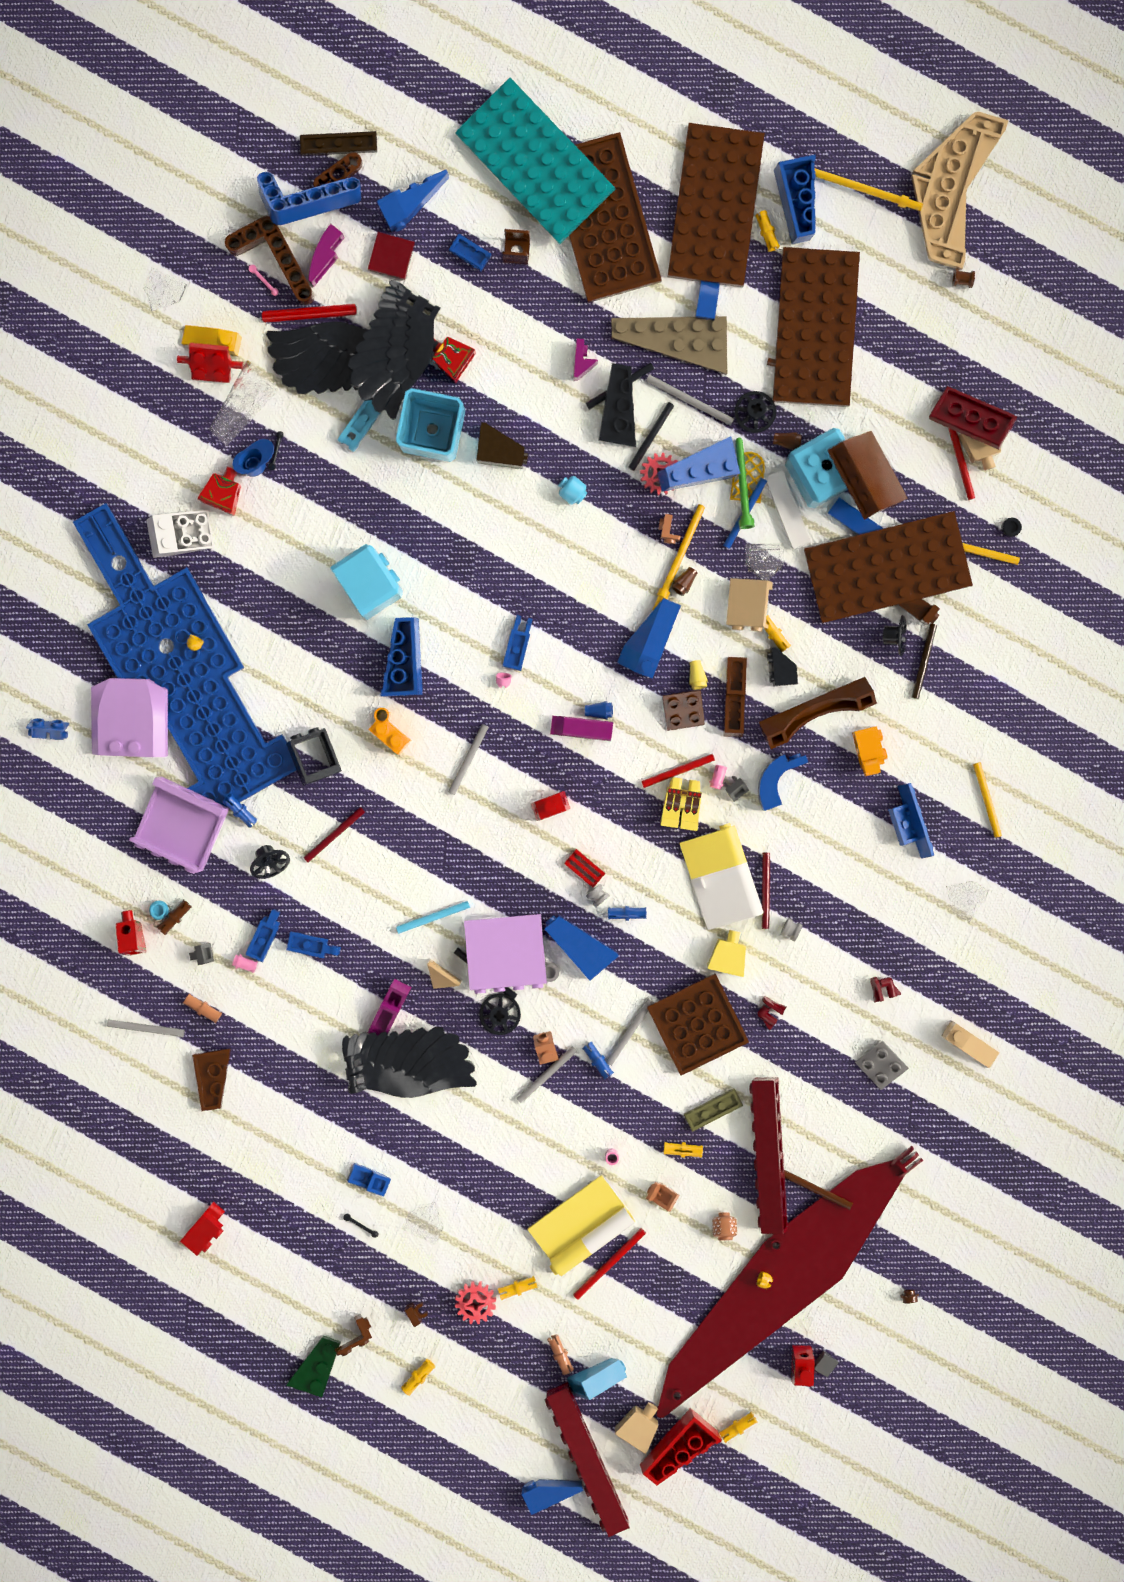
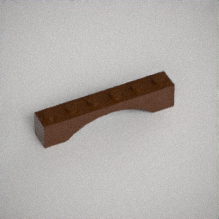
M862 677L759 722L767 744L770 749L789 742L802 726L817 717L838 711H862L876 705L877 701L871 685L866 677Z

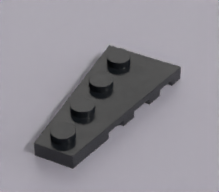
M611 363L598 441L636 447L631 366Z

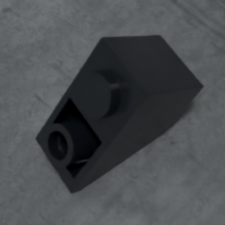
M776 647L770 648V652H767L768 664H771L772 671H769V682L773 683V687L797 685V665Z

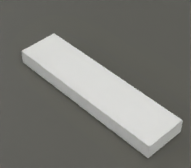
M780 471L765 477L764 479L767 481L766 484L792 549L811 543L784 472Z

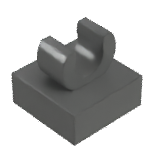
M732 776L734 783L728 785L724 782V786L730 798L735 802L748 792L749 789L741 778L737 779L736 776Z
M211 943L194 946L195 951L189 953L190 961L197 960L198 965L214 962Z

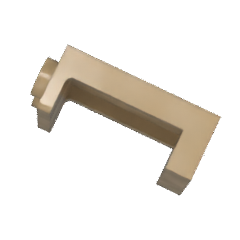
M730 578L726 625L732 626V630H744V627H751V631L762 632V628L768 629V624H766L769 590H772L773 582L768 580Z

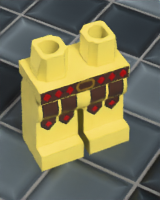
M672 777L669 787L666 789L660 825L678 828L680 809H682L679 827L681 829L697 831L702 796L700 781L689 780V787L686 790L681 789L682 778Z

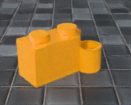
M378 708L374 712L376 721L368 730L397 755H400L412 740L389 721L391 717L389 710ZM381 710L387 712V718L384 721H380L377 716Z
M877 726L852 732L860 768L863 769L865 777L881 773L880 765L885 764L884 760L888 759L886 749L882 748L881 745L883 740L881 729L878 730Z

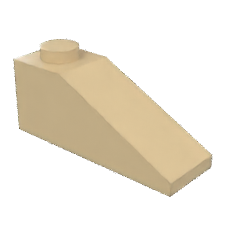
M952 1020L941 1035L944 1039L988 1068L991 1067L1000 1053Z

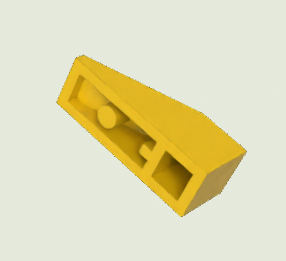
M185 325L181 344L189 346L191 342L229 346V355L238 356L242 337L237 332L224 329Z

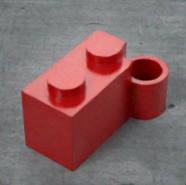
M213 1202L180 1242L196 1256L201 1251L205 1253L212 1245L210 1242L214 1237L217 1240L224 1231L222 1229L223 1224L218 1219L225 1211Z

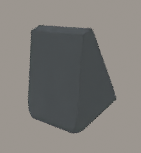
M823 1350L815 1360L814 1370L828 1377L839 1361Z

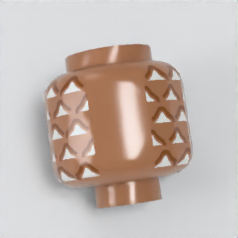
M730 1212L718 1213V1217L712 1219L713 1236L717 1237L718 1241L733 1240V1237L737 1235V1219L730 1216Z

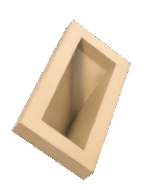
M431 959L428 962L427 966L433 989L455 987L461 984L462 981L436 962Z

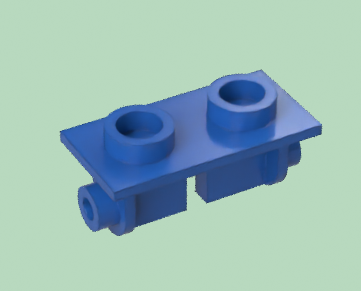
M35 718L29 722L26 729H29L28 735L32 736V738L46 739L48 732L50 733V739L64 740L68 738V731L65 730L70 723L63 722L62 720L44 721L42 718Z

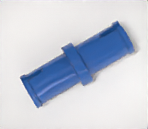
M231 793L224 797L222 802L233 811L235 817H239L248 828L252 827L251 823L255 825L257 818L247 810L245 804H241Z
M608 907V920L625 919V921H629L630 919H647V907Z
M591 1041L588 1043V1046L592 1051L587 1046H584L582 1050L585 1051L592 1061L591 1065L597 1068L605 1080L608 1078V1075L604 1070L610 1076L614 1071L604 1060L605 1056L599 1053Z

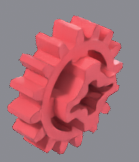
M655 453L654 459L647 457L648 464H642L645 470H640V474L644 475L641 478V482L646 481L644 488L650 487V493L656 490L657 495H660L661 487L655 485L659 483V478H656L658 470L661 471L678 462L677 460L671 461L672 455L665 458L664 453L661 454V457H658ZM657 462H665L667 464L659 465ZM649 468L653 471V475L650 478L648 477Z
M472 1281L471 1286H468L466 1283L464 1284L465 1290L459 1289L458 1293L460 1295H456L455 1298L459 1302L455 1303V1308H460L457 1314L464 1315L463 1321L469 1318L470 1324H472L473 1320L480 1324V1319L486 1322L487 1315L492 1317V1310L496 1309V1305L493 1304L496 1302V1297H491L494 1291H488V1284L483 1287L482 1281H479L478 1285H475V1282ZM470 1292V1296L463 1300L465 1295ZM474 1299L479 1303L478 1305H475ZM488 1305L487 1309L481 1313V1309Z

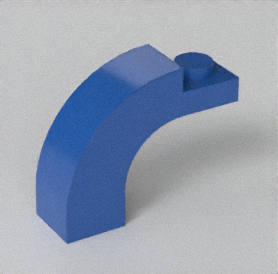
M800 753L789 757V761H787L785 755H781L766 766L758 783V798L763 811L783 805L778 793V781L787 770L808 763L806 755L801 756Z

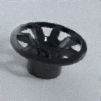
M751 391L745 393L737 401L735 418L739 426L751 433L763 432L773 424L776 418V406L769 395L760 391ZM760 395V398L751 400L749 396ZM763 397L770 402L771 406H766ZM746 398L748 406L739 407L743 399ZM769 410H773L771 420L765 416V413ZM738 411L747 414L742 422L739 419ZM751 419L754 423V429L748 428L744 424ZM762 419L768 423L765 427L758 429V420Z
M901 615L899 626H884L883 644L898 645L900 657L904 655L906 645L902 644H906V638L902 635L907 631L905 615Z
M271 845L261 846L255 852L256 859L250 866V873L258 879L274 877L288 867L290 856L286 851L274 850ZM277 863H278V864H281V865H282V864H285V865H284L282 868H280V867L277 865ZM273 868L276 872L270 874V869ZM263 869L265 870L264 875H258L262 873Z
M499 993L491 995L484 1000L480 1007L479 1018L481 1024L488 1032L495 1035H505L512 1032L519 1024L521 1010L515 999L512 1000L506 994ZM499 997L497 1006L488 1002L493 998ZM502 997L509 999L513 1003L507 1007L503 1006ZM487 1005L491 1012L483 1016V1009ZM514 1006L517 1009V1017L509 1014V1010ZM484 1019H490L493 1023L491 1028L486 1025ZM508 1019L516 1020L515 1024L508 1029L506 1023ZM496 1025H502L505 1031H495L494 1028Z

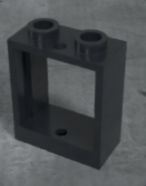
M319 727L308 730L309 734L304 736L301 733L291 736V740L286 743L302 786L342 771L325 728L319 730ZM319 737L330 767L306 775L295 745Z

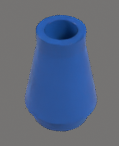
M603 701L585 705V716L608 720V718L613 717L612 702Z

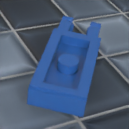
M516 616L502 667L518 671L522 670L533 619L528 618L525 632L518 631L521 616Z

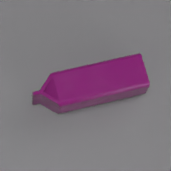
M552 715L551 735L610 742L612 740L613 722Z

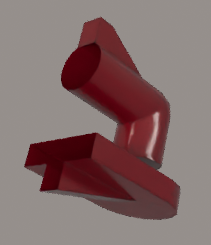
M876 976L871 978L873 1003L884 1001L881 990L883 987H886L889 998L901 995L891 977L880 980Z
M764 996L762 1001L765 1004L762 1005L757 1015L765 1022L767 1028L771 1030L778 1019L768 1013L769 1010L772 1008L783 1015L787 1006L776 1003L769 997Z

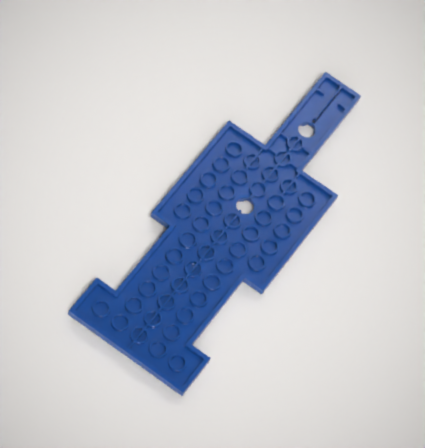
M107 503L75 520L73 524L120 604L117 608L87 625L117 678L150 679L155 684L168 689V729L199 781L187 789L226 806L222 800L229 793L241 803L297 771L286 745L287 740L284 735L281 734L266 743L230 681V676L245 667L190 570L186 567L154 586ZM116 556H123L125 558L126 566L123 570L117 571L113 568L112 563ZM190 635L197 636L204 641L199 650L192 651L187 647V640ZM164 639H170L174 644L173 651L169 652V654L162 653L159 648L160 642Z

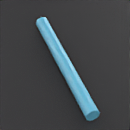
M468 901L399 925L396 927L397 932L400 934L470 908V904Z

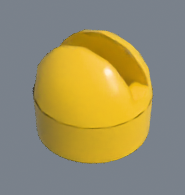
M190 635L187 640V647L192 651L199 650L204 641L197 636Z
M761 1272L757 1279V1286L769 1288L771 1286L769 1282H773V1279L768 1273Z

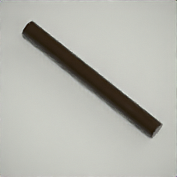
M930 623L911 697L914 699H919L937 624Z

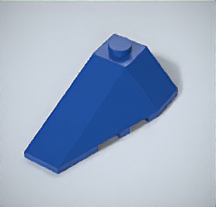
M446 169L425 178L420 185L412 183L404 192L398 189L377 200L380 212L391 232L404 229L406 224L449 179Z
M663 598L625 643L617 663L653 679L681 605Z

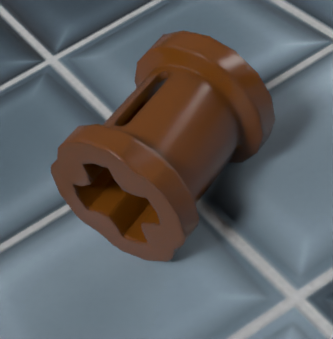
M955 268L952 286L964 285L972 288L975 280V271L964 272Z

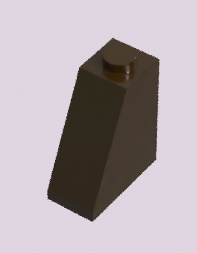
M481 422L477 463L523 469V464L527 465L528 453H525V447L487 423Z

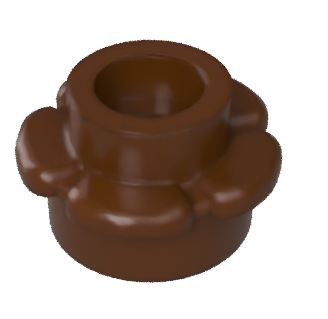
M913 1289L904 1290L903 1294L900 1295L904 1304L918 1302L917 1296L919 1294L915 1293Z

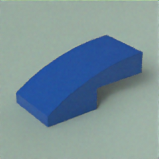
M701 281L695 318L715 320L719 283Z
M354 1162L347 1181L366 1188V1191L384 1197L391 1178Z

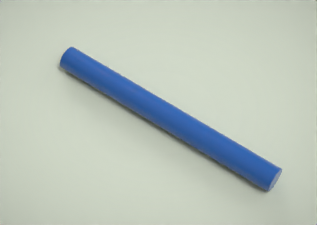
M760 478L748 500L749 512H751L767 483L763 478ZM740 516L723 544L728 549H730L741 530L739 528Z

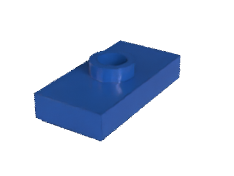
M458 234L449 248V252L481 272L492 256L491 253L461 234Z

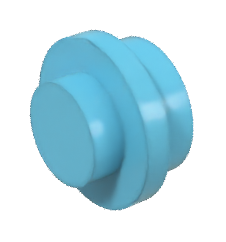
M155 901L151 904L149 912L154 919L161 920L168 915L169 907L164 901Z

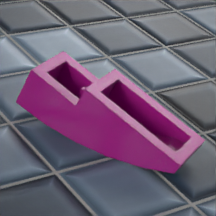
M331 223L319 240L312 257L309 282L313 287L317 285L336 262L338 256L335 250L345 239L343 233Z
M394 979L367 1032L368 1034L376 1032L378 1036L386 1031L388 1035L412 987Z

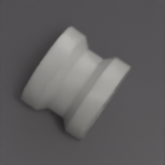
M601 884L597 885L586 895L588 899L593 901L595 908L610 896L602 890Z
M788 918L780 935L788 936L790 940L795 942L803 925L800 923L796 924L792 919Z

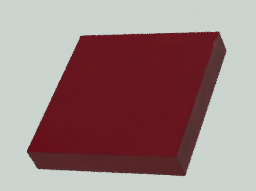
M378 232L368 271L406 280L415 242Z

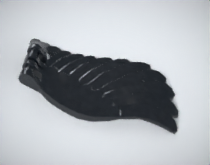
M390 280V286L385 288L386 292L381 295L382 300L378 303L380 309L376 310L373 314L376 319L370 321L369 326L371 329L363 334L362 338L364 341H361L355 347L357 354L350 358L348 368L353 371L350 377L351 385L358 388L360 398L364 401L372 400L375 411L381 413L383 410H386L390 419L395 420L405 397V392L411 389L430 362L434 345V319L441 307L428 303L429 300L420 295L412 294V291L400 282ZM407 300L413 302V306L407 304ZM427 310L428 312H430V316L423 313V311Z
M324 322L290 331H267L266 336L272 342V345L267 347V351L272 358L276 359L272 369L277 375L282 376L281 381L283 385L290 388L296 387L297 394L306 395L313 390L317 394H321L328 389L330 392H336L342 387L344 391H349L353 387L350 381L353 371L348 368L349 360L357 354L355 347L361 341H364L362 336L368 330L344 322Z
M435 1026L429 1031L421 1027L413 1033L410 1029H406L401 1034H398L397 1031H392L389 1035L385 1031L378 1036L376 1032L367 1034L365 1031L359 1036L354 1034L351 1038L346 1035L342 1040L344 1062L347 1064L345 1068L346 1078L349 1081L348 1093L350 1094L368 1089L400 1098H413L450 1088L475 1087L477 1081L470 1075L475 1071V1065L470 1060H465L469 1055V1048L459 1044L458 1035L444 1033L443 1027ZM361 1058L362 1064L354 1066V1060ZM364 1077V1083L357 1084L356 1079Z

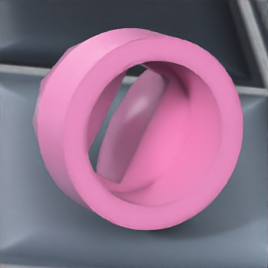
M504 672L498 673L496 675V684L500 688L502 686L507 688L511 683L512 676Z

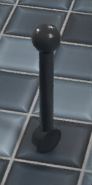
M278 431L276 434L278 438L271 463L268 465V468L272 471L276 469L275 461L281 438L284 437L282 431Z
M349 1213L343 1216L344 1221L354 1223L370 1233L373 1238L378 1237L379 1233L376 1230L372 1231L354 1220Z

